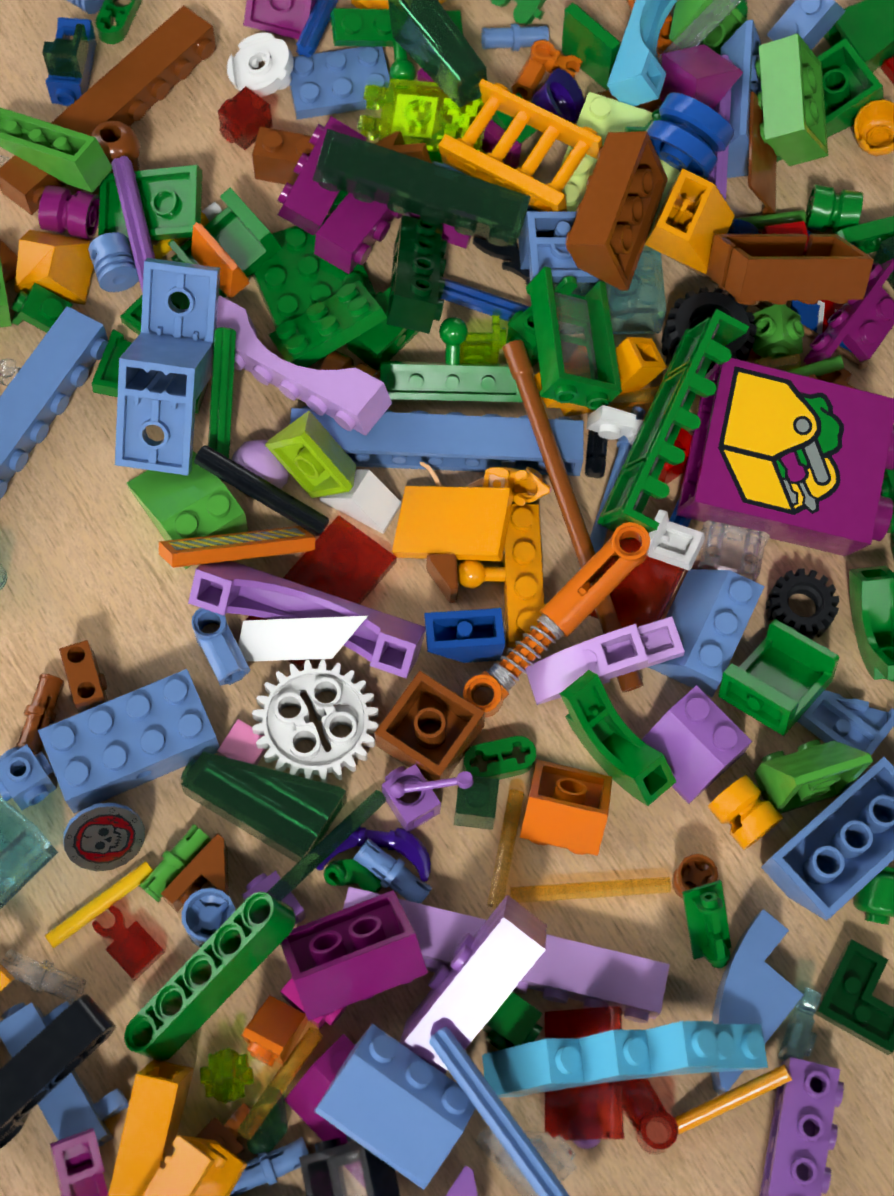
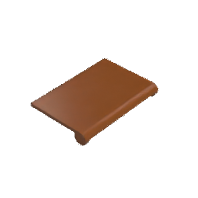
M753 91L750 92L748 187L766 206L762 208V215L775 214L777 155L774 149L762 140L760 123L764 122L763 111L760 108L758 96Z

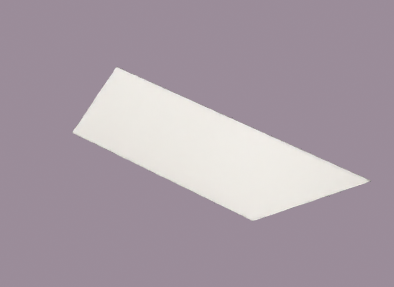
M367 616L245 620L242 624L238 646L246 662L332 659Z

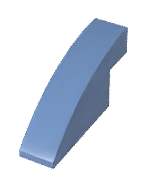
M764 909L753 919L743 933L727 962L717 990L712 1021L714 1024H761L763 1039L766 1043L803 997V994L764 962L789 932L786 927ZM744 1070L711 1072L713 1090L718 1095L727 1092Z

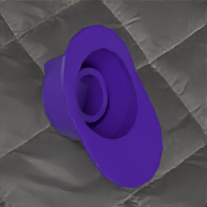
M556 69L547 78L545 84L533 95L532 103L576 125L584 105V98L574 78L565 70Z

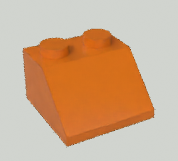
M536 759L519 838L528 839L537 845L549 844L566 848L575 854L598 856L609 815L612 777Z

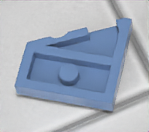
M824 690L797 722L824 743L835 740L872 755L894 726V709L891 708L889 712L870 708L867 701L856 698L846 699L838 693Z

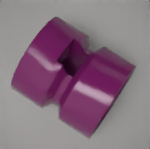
M55 185L46 186L39 204L38 218L40 228L60 234L68 230L71 236L92 239L99 225V196L83 191H77L75 195H72L71 190Z

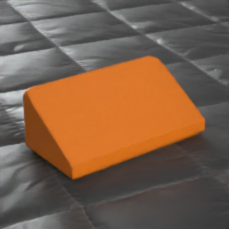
M196 222L193 225L191 254L199 265L220 268L219 288L231 299L249 284V279L203 225Z

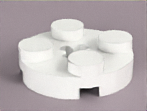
M257 33L247 37L238 45L240 50L236 53L235 57L231 54L228 59V77L234 87L248 100L270 95L277 90H283L291 83L292 78L290 74L293 70V55L285 41L281 38H274L273 34ZM264 61L266 63L262 68L254 70L259 67V62Z

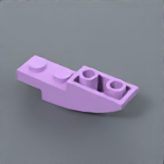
M671 616L639 627L633 624L592 638L534 663V666H528L525 670L527 671V677L536 704L539 705L561 698L560 693L588 670L597 674L602 684L610 682L611 678L682 657L685 651Z

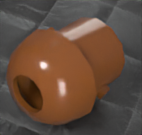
M109 120L99 124L91 132L90 136L96 137L110 164L115 158L127 156L132 161L134 171H139L138 157L141 143L131 127L120 121Z

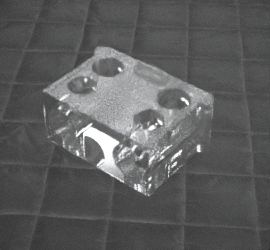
M710 520L705 521L701 532H704L705 541L700 549L697 569L730 570L752 581H756L761 570L764 547L770 539V535L767 532Z

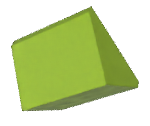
M310 410L265 443L269 451L311 498L349 492L354 486L356 464Z

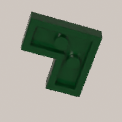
M851 939L847 942L814 1014L881 1052L890 1055L894 1052V1008L872 996L888 959Z

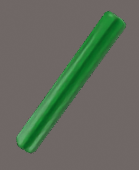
M219 327L214 331L208 446L229 458L236 331L232 328Z

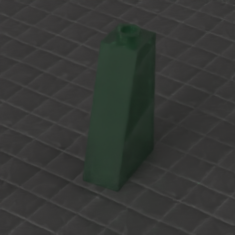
M388 0L392 37L459 108L479 99L482 96L479 83L482 79L487 81L486 66L439 1Z
M204 751L197 761L192 759L187 764L181 775V780H183L181 786L186 796L303 867L306 866L347 802L346 790L338 786Z

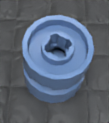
M215 888L200 889L191 894L185 901L181 912L182 924L192 942L200 948L236 911V908L231 898L223 891Z

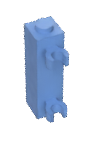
M24 1002L19 1003L4 1012L2 1015L3 1020L0 1022V1038L11 1057L13 1058L70 1005L69 1002L62 1003L46 1016L32 1002L28 1005H25ZM73 1070L38 1103V1106L58 1141L93 1128L98 1146L100 1147L113 1138L104 1121L126 1109L129 1103L123 1092L116 1088L94 1104L78 1074Z

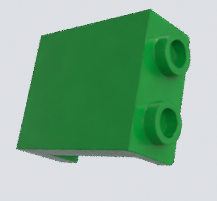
M230 187L220 196L227 207L204 228L240 267L244 274L249 277L282 247L266 226ZM192 238L182 246H178L173 239L168 243L176 253L171 257L173 261L199 265L191 254ZM219 288V295L225 298L226 294Z
M774 619L769 624L766 638L739 667L731 663L723 672L718 697L782 736H785L833 681L839 656L827 647L797 632L794 628Z

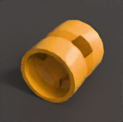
M744 775L732 783L708 805L709 810L721 824L729 823L731 825L729 834L743 850H746L761 839L784 818L770 801H761V790L748 775Z

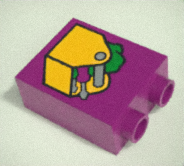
M731 358L724 364H716L705 375V378L715 383L716 392L707 398L700 397L697 416L700 418L701 424L699 428L693 431L676 516L841 556L850 555L871 545L872 540L881 541L885 537L892 519L893 501L891 498L881 496L880 494L885 469L894 470V398Z

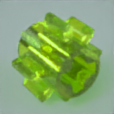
M230 1048L219 1050L214 1054H208L209 1067L204 1066L200 1068V1084L205 1085L206 1097L210 1098L213 1096L216 1100L223 1103L233 1102L240 1097L244 1098V1085L254 1083L253 1069L248 1066L247 1054L239 1055Z

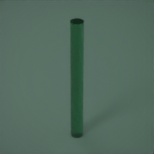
M375 790L271 887L267 893L282 901L386 802L383 793Z

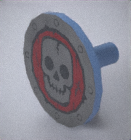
M95 803L81 810L69 821L63 833V846L70 861L83 869L92 871L113 870L127 864L139 853L145 841V828L139 815L128 806L116 803Z

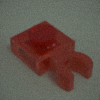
M111 905L108 909L115 917L114 925L110 928H103L95 920L92 926L102 938L114 940L105 950L135 981L165 951L137 921L126 928L124 915L117 907Z

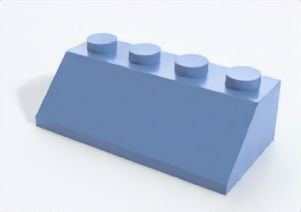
M753 20L745 21L721 47L720 56L728 55L733 65L743 72L731 87L730 125L734 129V136L728 148L727 178L748 176L750 92L754 91L758 96V92L761 91V80L756 71V61L759 60V45H761Z
M882 757L761 867L788 898L827 921L894 860V766L885 757Z

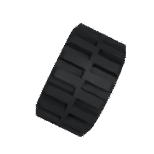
M700 288L698 294L692 290L686 293L684 299L680 297L675 302L674 308L671 307L661 341L663 343L661 348L662 355L667 356L665 362L668 367L685 330L692 329L708 317L712 318L715 309L749 326L746 334L725 346L730 349L731 358L747 361L757 332L756 325L753 324L755 319L753 313L746 312L748 305L736 302L734 300L735 297L731 294H722L723 290L715 288L714 292H709L708 288ZM712 361L711 364H710V366H709V368H708V370H707V373H708L717 363H715V362Z

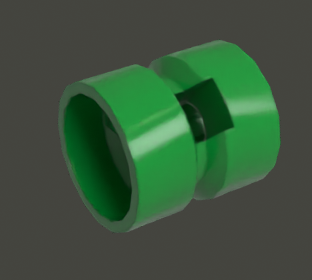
M814 184L806 209V228L808 230L824 232L830 227L835 234L844 228L858 225L863 206V193L843 189L838 194L833 187Z

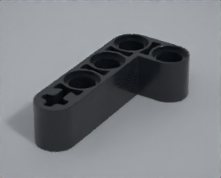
M88 994L81 996L69 1005L0 1069V1149L22 1130L24 1122L21 1119L114 1032L116 1025Z

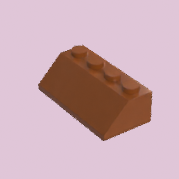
M647 131L608 132L604 145L598 152V161L593 174L588 178L583 200L577 207V216L572 229L566 236L565 245L567 251L571 254L577 267L621 291L629 290L668 181Z

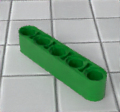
M256 892L249 896L131 1019L124 1033V1041L127 1048L132 1052L158 1061H165L171 1058L291 933L296 922L293 908L266 892Z

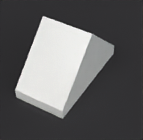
M369 469L355 470L354 486L349 492L320 497V501L382 534H384L402 504Z

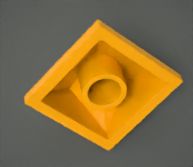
M29 229L19 239L15 292L19 293L22 290L26 293L36 283L68 302L86 305L94 271L88 251L89 244L92 241Z

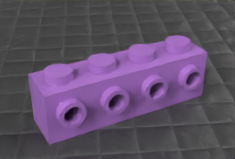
M789 1057L782 1061L781 1065H786L792 1080L777 1087L760 1196H821L822 1193H827L830 1185L831 1169L826 1167L828 1150L834 1149L837 1139L838 1128L832 1121L834 1108L839 1107L842 1102L844 1083L839 1081L840 1069Z

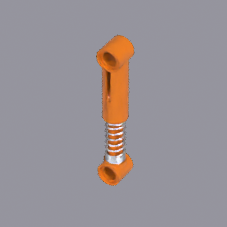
M634 522L623 523L617 527L612 537L540 610L542 616H540V619H537L538 624L530 626L531 631L528 634L523 633V640L515 641L516 647L514 649L509 648V654L501 656L499 664L494 663L489 670H484L480 675L473 676L467 681L463 690L464 699L484 711L485 718L499 712L503 705V700L509 695L508 692L511 690V687L516 685L515 680L519 681L518 677L521 673L527 674L525 669L529 665L534 666L533 661L537 657L541 659L540 654L544 650L549 651L547 647L551 643L556 644L555 639L560 640L562 636L567 638L636 566L645 561L650 546V537L647 530ZM629 537L635 538L639 541L641 547L636 552L628 553L620 547L621 541ZM615 560L616 562L592 586L591 583ZM481 687H489L494 691L493 700L483 706L476 704L473 701L475 691Z

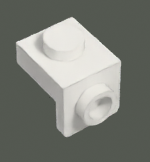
M660 509L654 519L660 524L657 530L649 532L650 546L648 557L690 571L705 541L704 532L669 521L668 512Z

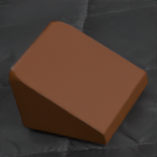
M455 554L427 555V572L449 603H455L458 595L457 558Z

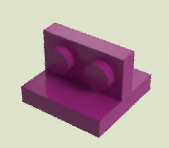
M247 0L243 26L298 40L317 0Z

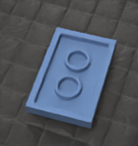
M363 46L316 53L309 58L304 55L293 57V70L290 74L292 79L289 86L297 120L394 105V93L383 47Z

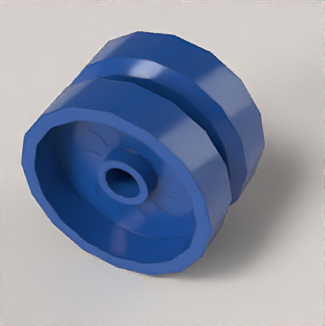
M672 92L667 95L659 108V115L662 120L652 121L646 131L661 160L679 171L683 168L706 179L717 164V156L714 152L725 151L734 136V129L719 113L704 103L687 95Z

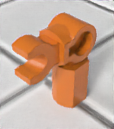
M538 40L532 44L529 60L526 61L514 82L512 92L513 94L519 92L523 99L529 101L545 72L551 74L556 69H563L575 78L576 73L569 69L579 72L582 60L572 55L563 56L561 51L556 50L549 41Z

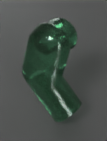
M272 1090L263 1094L265 1116L253 1128L247 1138V1147L254 1155L265 1151L266 1153L270 1152L288 1130L285 1098L282 1090Z

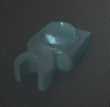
M807 987L804 988V991H800L803 997L796 1004L793 1017L789 1020L778 1055L779 1059L785 1060L789 1057L803 1060V1056H810L817 1036L811 1030L815 1021L813 1016L821 998L820 992Z

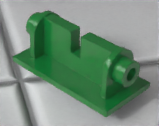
M721 880L683 891L682 896L693 959L705 957L715 968L726 966L727 961L730 959L729 948L732 947Z

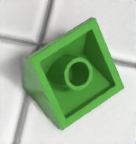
M679 0L675 4L669 40L679 50L705 44L720 55L721 47L747 19L730 0Z

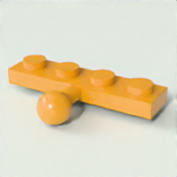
M537 504L511 505L502 556L503 567L484 566L480 561L464 560L457 568L458 581L466 588H477L484 581L504 582L507 647H516L515 641H522L523 633L528 634L531 631L530 626L538 624L537 619H540V616H542L540 610L545 606L539 505Z

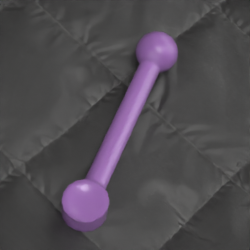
M463 771L457 777L408 785L396 782L391 785L390 794L395 798H400L409 792L456 785L462 789H468L473 785L474 781L470 772Z

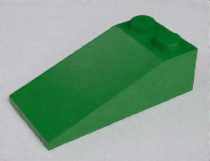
M846 38L817 57L822 63L827 138L853 126L859 109L868 102L884 99L883 85ZM777 156V162L783 160L780 156Z

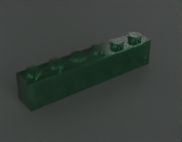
M330 129L326 131L312 179L319 182V185L326 190L335 192L343 190L352 193L360 201L367 203L373 201L386 204L387 208L393 212L400 214L410 212L421 216V219L427 223L450 225L460 234L468 236L477 234L488 238L490 243L503 247L507 245L513 246L519 238L531 197Z

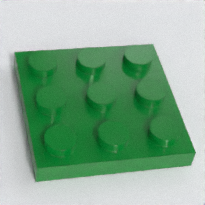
M327 215V216L325 217V219H324L322 225L324 224V222L328 219V217H329L330 215ZM297 226L272 233L282 249L252 274L275 328L285 321L294 320L304 314L314 303L323 302L335 295L342 286L358 280L373 297L376 295L363 265L357 264L353 271L347 274L314 254L316 234L313 236Z

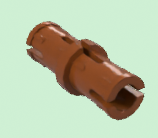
M40 674L32 703L27 705L24 711L26 720L16 747L21 748L27 744L34 755L42 751L43 743L38 730L54 723L56 718L54 709L61 687L64 685V680L54 675Z

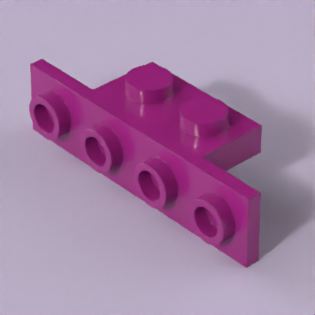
M894 259L882 264L878 262L873 263L864 300H848V303L831 315L827 321L829 326L811 342L810 347L812 349L803 360L806 365L830 358L841 342L849 348L860 362L871 358L894 326V300L882 287L894 270Z

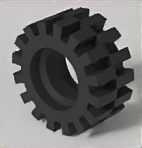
M805 568L798 569L795 574L792 570L786 572L784 577L781 576L777 580L768 596L765 608L769 609L766 614L768 621L776 619L794 628L797 632L811 640L815 636L819 638L829 628L839 610L836 607L839 603V596H833L836 591L835 586L832 584L827 587L825 584L829 579L824 575L820 580L816 579L817 571L812 569L808 575H805ZM794 594L808 596L815 603V614L809 617L795 614L789 607V598Z

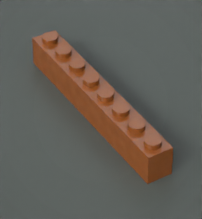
M183 5L51 123L89 136L99 124L109 120L120 121L130 127L135 121L141 120L156 102L163 100L178 82L186 79L199 63L208 59L216 49L213 25ZM16 155L0 167V189L2 193L30 215H33L39 209L40 199L46 186L64 187L68 185Z

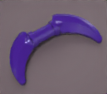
M358 823L349 824L337 829L326 837L317 853L316 869L323 870L326 864L338 853L355 846L361 847L369 838L379 847L388 848V850L392 851L395 850L411 861L417 869L421 881H428L431 862L426 847L415 835L403 828L384 832L366 830V827H361Z

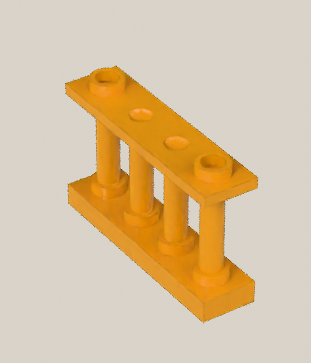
M482 79L479 83L482 102L485 104L462 138H457L456 140L447 134L444 135L438 145L442 162L539 212L567 211L566 197L563 189L586 154L598 160V152L603 147L602 137L589 127L581 128L512 94L508 88L500 83L492 84ZM497 110L513 117L514 119L491 153L484 154L473 147ZM526 124L543 132V135L521 168L514 169L504 164V158ZM556 139L573 147L551 183L543 184L533 178L534 172Z

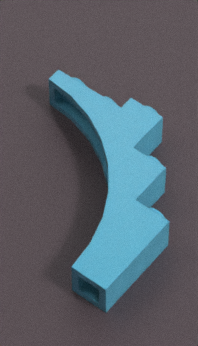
M679 1021L647 1030H610L582 1038H546L482 1054L484 1078L499 1098L521 1097L572 1087L632 1079L768 1068L761 1024H714L713 1021Z

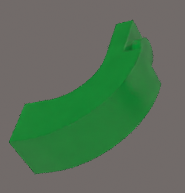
M886 565L849 569L851 616L860 655L867 671L874 680L887 679L894 682V572Z
M588 670L560 693L569 712L565 717L572 730L590 755L626 792L646 806H649L676 783V779L664 754L643 742L629 729L613 707L597 674Z

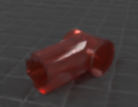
M641 1078L610 1082L608 1084L635 1131L639 1146L650 1154L658 1155L667 1151L678 1137V1125L674 1117L664 1108L649 1080ZM653 1121L663 1124L668 1133L666 1142L655 1143L651 1141L646 1133L647 1124Z

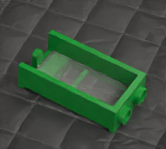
M544 267L526 286L527 294L531 297L542 384L540 397L553 399L560 403L581 405L592 410H596L602 405L607 406L622 392L606 284L599 281L585 296L572 294L577 288V279L575 277H565L553 288L551 268Z

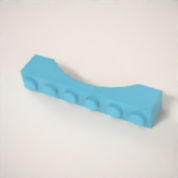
M678 0L635 1L607 83L611 94L618 101L637 106L659 99L666 72L659 64L657 58V42L664 21Z

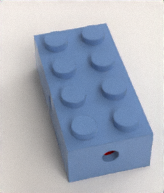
M188 669L38 730L64 799L73 813L217 753L220 747Z

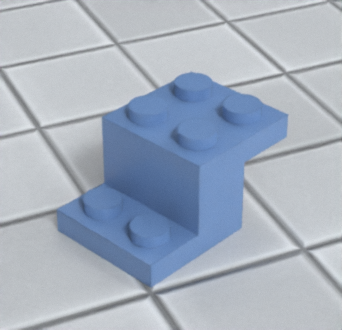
M517 201L516 218L521 269H529L530 282L544 267L551 268L553 283H560L568 276L575 277L577 283H598L601 281L579 269L571 254L567 251L565 245L566 236L572 229L577 211L539 212Z

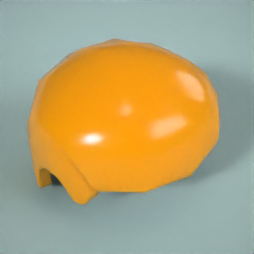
M885 99L868 102L859 109L854 120L855 139L859 147L869 155L880 156L894 151V103Z

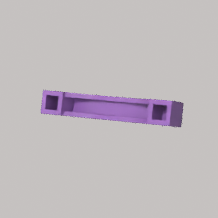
M234 561L199 565L195 570L188 604L223 616L226 613L266 619L367 616L344 646L370 661L371 667L406 679L418 660L426 632L425 627Z

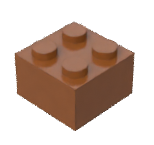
M419 670L375 731L376 745L407 767L416 764L424 778L429 781L448 779L484 728L485 712Z

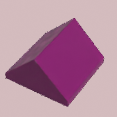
M705 44L662 53V68L666 72V77L660 93V100L664 102L668 94L675 92L695 98L714 109L743 72Z

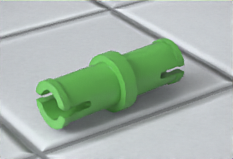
M193 824L170 852L166 850L161 855L164 859L139 886L159 903L163 890L212 839Z

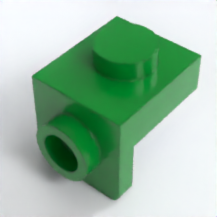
M34 283L26 293L21 290L11 306V309L16 311L11 323L18 326L24 320L47 333L67 306L72 308L73 304Z

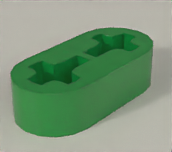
M513 736L477 744L470 747L465 753L463 771L470 772L473 781L476 783H486L522 775L533 767L536 759V748L531 740L523 736ZM514 747H519L521 753H528L522 764H518L516 758L503 760V757L512 755ZM481 755L483 761L497 760L487 764L485 772H480L476 766L471 767L475 762V756Z

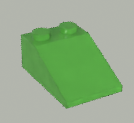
M194 451L192 454V470L189 476L147 470L126 483L165 541L248 531L244 510L217 476L195 464L196 453Z
M812 740L800 745L797 748L798 752L785 755L783 751H777L761 759L763 763L754 772V776L764 801H770L779 813L782 814L841 795L873 762L870 753L835 740L823 744L819 740Z

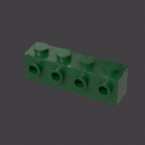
M402 215L394 243L387 315L388 325L429 334L433 320H440L444 300L441 297L445 285V279L442 278L446 266V259L443 258L447 247V240L442 239L443 224L435 223L427 218L417 219Z

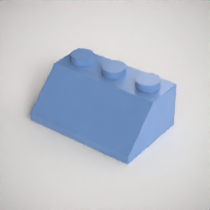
M688 570L666 615V618L673 617L685 651L684 656L648 668L691 688L697 685L706 695L713 697L721 683L723 672L727 669L765 586L730 570Z
M372 1023L349 1053L314 1112L424 1190L464 1132L475 1107L456 1082Z

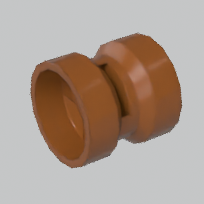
M691 854L687 856L673 874L672 885L674 891L683 899V891L717 881V867L705 855Z

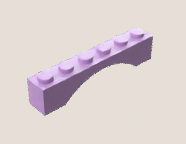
M219 295L217 328L227 327L236 331L235 369L239 371L245 369L251 372L260 383L264 385L271 383L278 387L287 398L291 400L298 398L305 402L316 414L323 416L325 413L334 418L336 423L347 431L354 429L365 436L391 406L392 401L384 382L356 367L340 370H317L297 366L279 358L269 351L258 339L257 331L246 309Z

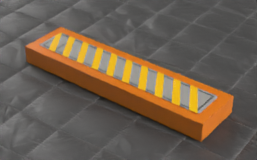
M301 526L159 541V555L173 568L315 550V536Z

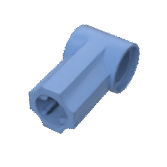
M199 608L192 616L193 631L196 641L202 648L220 686L225 684L231 685L242 680L250 672V668L227 624L225 615ZM215 623L220 625L219 629L214 633L202 632L203 627L207 624Z

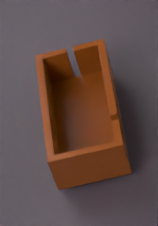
M714 234L706 275L718 284V288L727 291L735 297L734 300L744 305H754L756 301H768L773 304L784 305L787 304V301L796 300L806 304H817L818 300H829L834 303L846 304L848 300H864L874 258L838 234H810L805 257H803L808 237L805 234Z

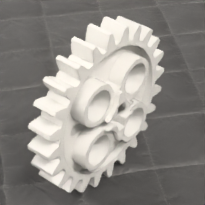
M309 659L305 660L303 671H299L292 663L290 664V676L286 677L281 672H276L277 686L268 682L264 684L269 697L257 696L256 698L257 704L263 709L252 711L253 719L261 722L252 726L253 734L264 735L256 741L257 748L268 749L264 755L266 763L278 759L275 766L276 773L280 774L289 768L290 780L293 782L300 773L305 775L306 785H310L314 775H319L323 785L326 784L328 773L333 772L338 780H342L341 768L345 766L350 771L355 772L356 764L354 758L356 757L363 761L368 759L367 752L363 746H375V739L369 734H374L379 724L370 720L379 717L378 708L368 707L374 702V694H363L366 690L365 680L353 684L355 679L354 670L347 672L344 676L341 675L340 663H337L331 671L327 670L325 659L321 660L318 669L312 668ZM324 691H330L336 695V698L330 703H321L316 699L318 694ZM302 692L308 694L316 718L322 721L324 736L332 748L329 752L324 750L315 724L310 722L307 706L300 696ZM287 706H296L301 710L296 717L290 719L280 715L281 711ZM337 725H347L352 730L348 736L342 738L336 737L331 733L332 729ZM301 740H311L316 744L314 749L308 753H301L295 749V746Z

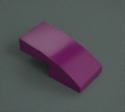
M93 1128L50 1144L61 1196H108L103 1175L105 1170Z

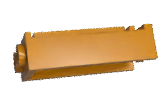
M177 1135L172 1143V1146L176 1148L172 1156L167 1155L164 1160L167 1163L166 1167L159 1168L143 1196H229L248 1164L216 1140Z

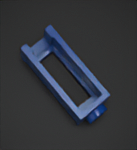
M58 17L57 33L48 79L45 81L52 104L70 106L88 90L96 48V38L91 20ZM70 36H79L73 74H64L63 68L67 48L70 46Z

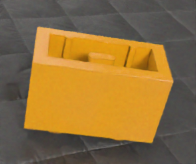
M682 168L668 192L645 245L706 274L714 234H727L735 215L714 183Z

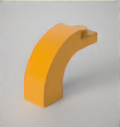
M627 337L615 348L622 392L607 406L613 405L636 393L667 368L652 338ZM588 366L574 370H565V373L590 378ZM539 371L534 376V380L540 392L542 384ZM541 397L546 408H560L564 416L581 415L593 411L585 406L560 403L553 399Z

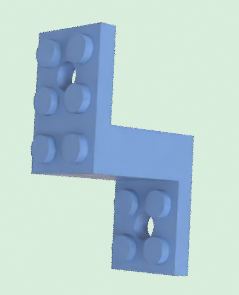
M147 258L144 261L141 333L119 358L115 447L116 466L189 476L192 470L196 399L212 377L220 268ZM182 292L186 294L190 301L189 308L178 309L171 301L172 293ZM146 426H159L164 432V440L154 441L150 439L146 434Z

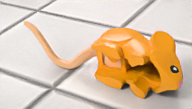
M421 461L420 465L429 471L436 486L444 487L433 468ZM489 467L485 470L484 477L466 486L510 488L513 492L512 502L519 506H524L527 502H534L551 492V487L543 479L542 474L531 467H526L525 470L511 467Z

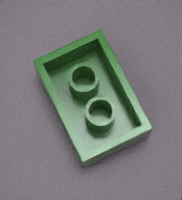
M798 33L759 45V60L756 61V71L761 80V91L758 92V100L763 111L764 122L760 123V134L763 142L768 143L774 149L775 154L780 156L789 166L828 156L822 63Z

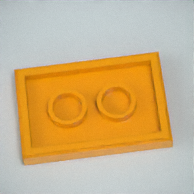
M405 486L392 553L396 558L427 559V555L455 554L457 560L502 561L513 500L512 490L510 488Z

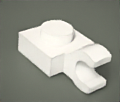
M602 405L588 415L586 429L598 432L600 437L610 440L625 436L632 446L644 420H637L636 414Z

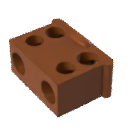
M88 640L59 648L71 696L78 712L81 713L108 702L105 692L108 687L105 675L99 671L94 651Z

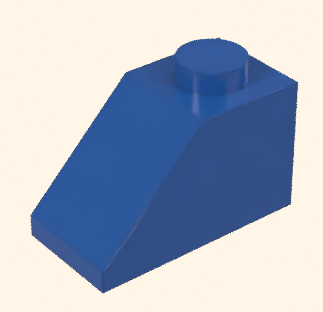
M501 608L424 613L427 652L462 663L501 661L505 648Z

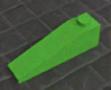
M0 107L1 148L60 181L91 193L94 192L112 170V165L96 137Z

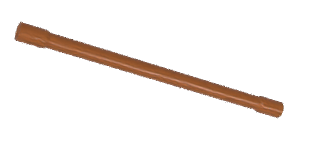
M514 340L505 344L502 349L511 375L516 381L580 568H582L596 553L534 380L533 368L523 340ZM603 573L591 583L592 586L603 576ZM609 594L595 608L603 634L622 628ZM639 670L617 677L622 693L644 686Z

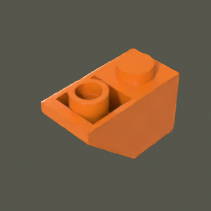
M269 995L246 1026L241 1036L248 1045L247 1051L251 1053V1057L269 1067H272L275 1061L285 1066L308 1019L305 1013Z

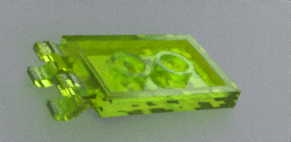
M390 78L388 87L365 85L363 99L367 100L366 108L370 110H380L382 108L380 118L367 115L359 116L357 129L361 130V134L367 137V140H375L379 137V141L396 131H401L405 144L425 143L428 151L440 152L438 145L444 135L447 134L456 140L457 138H462L485 103L482 102L479 86ZM484 131L482 132V134L473 146L476 150L480 152L483 143Z

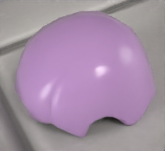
M260 439L244 442L234 452L231 460L281 489L288 481L289 472L265 446L267 440Z

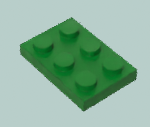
M198 165L134 171L151 241L191 238L193 225L196 222L201 223L202 169ZM110 173L100 184L98 236L117 232L124 234L129 240L114 174Z
M358 280L342 286L335 295L327 300L314 303L304 314L294 320L281 323L276 328V331L269 334V337L285 361L297 366L309 367L386 320L387 317L382 307Z

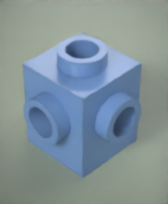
M26 744L21 748H12L0 757V795L5 802L12 798L20 809L24 810L41 802L49 793L56 789L48 776L54 772L53 768L42 751L34 755Z

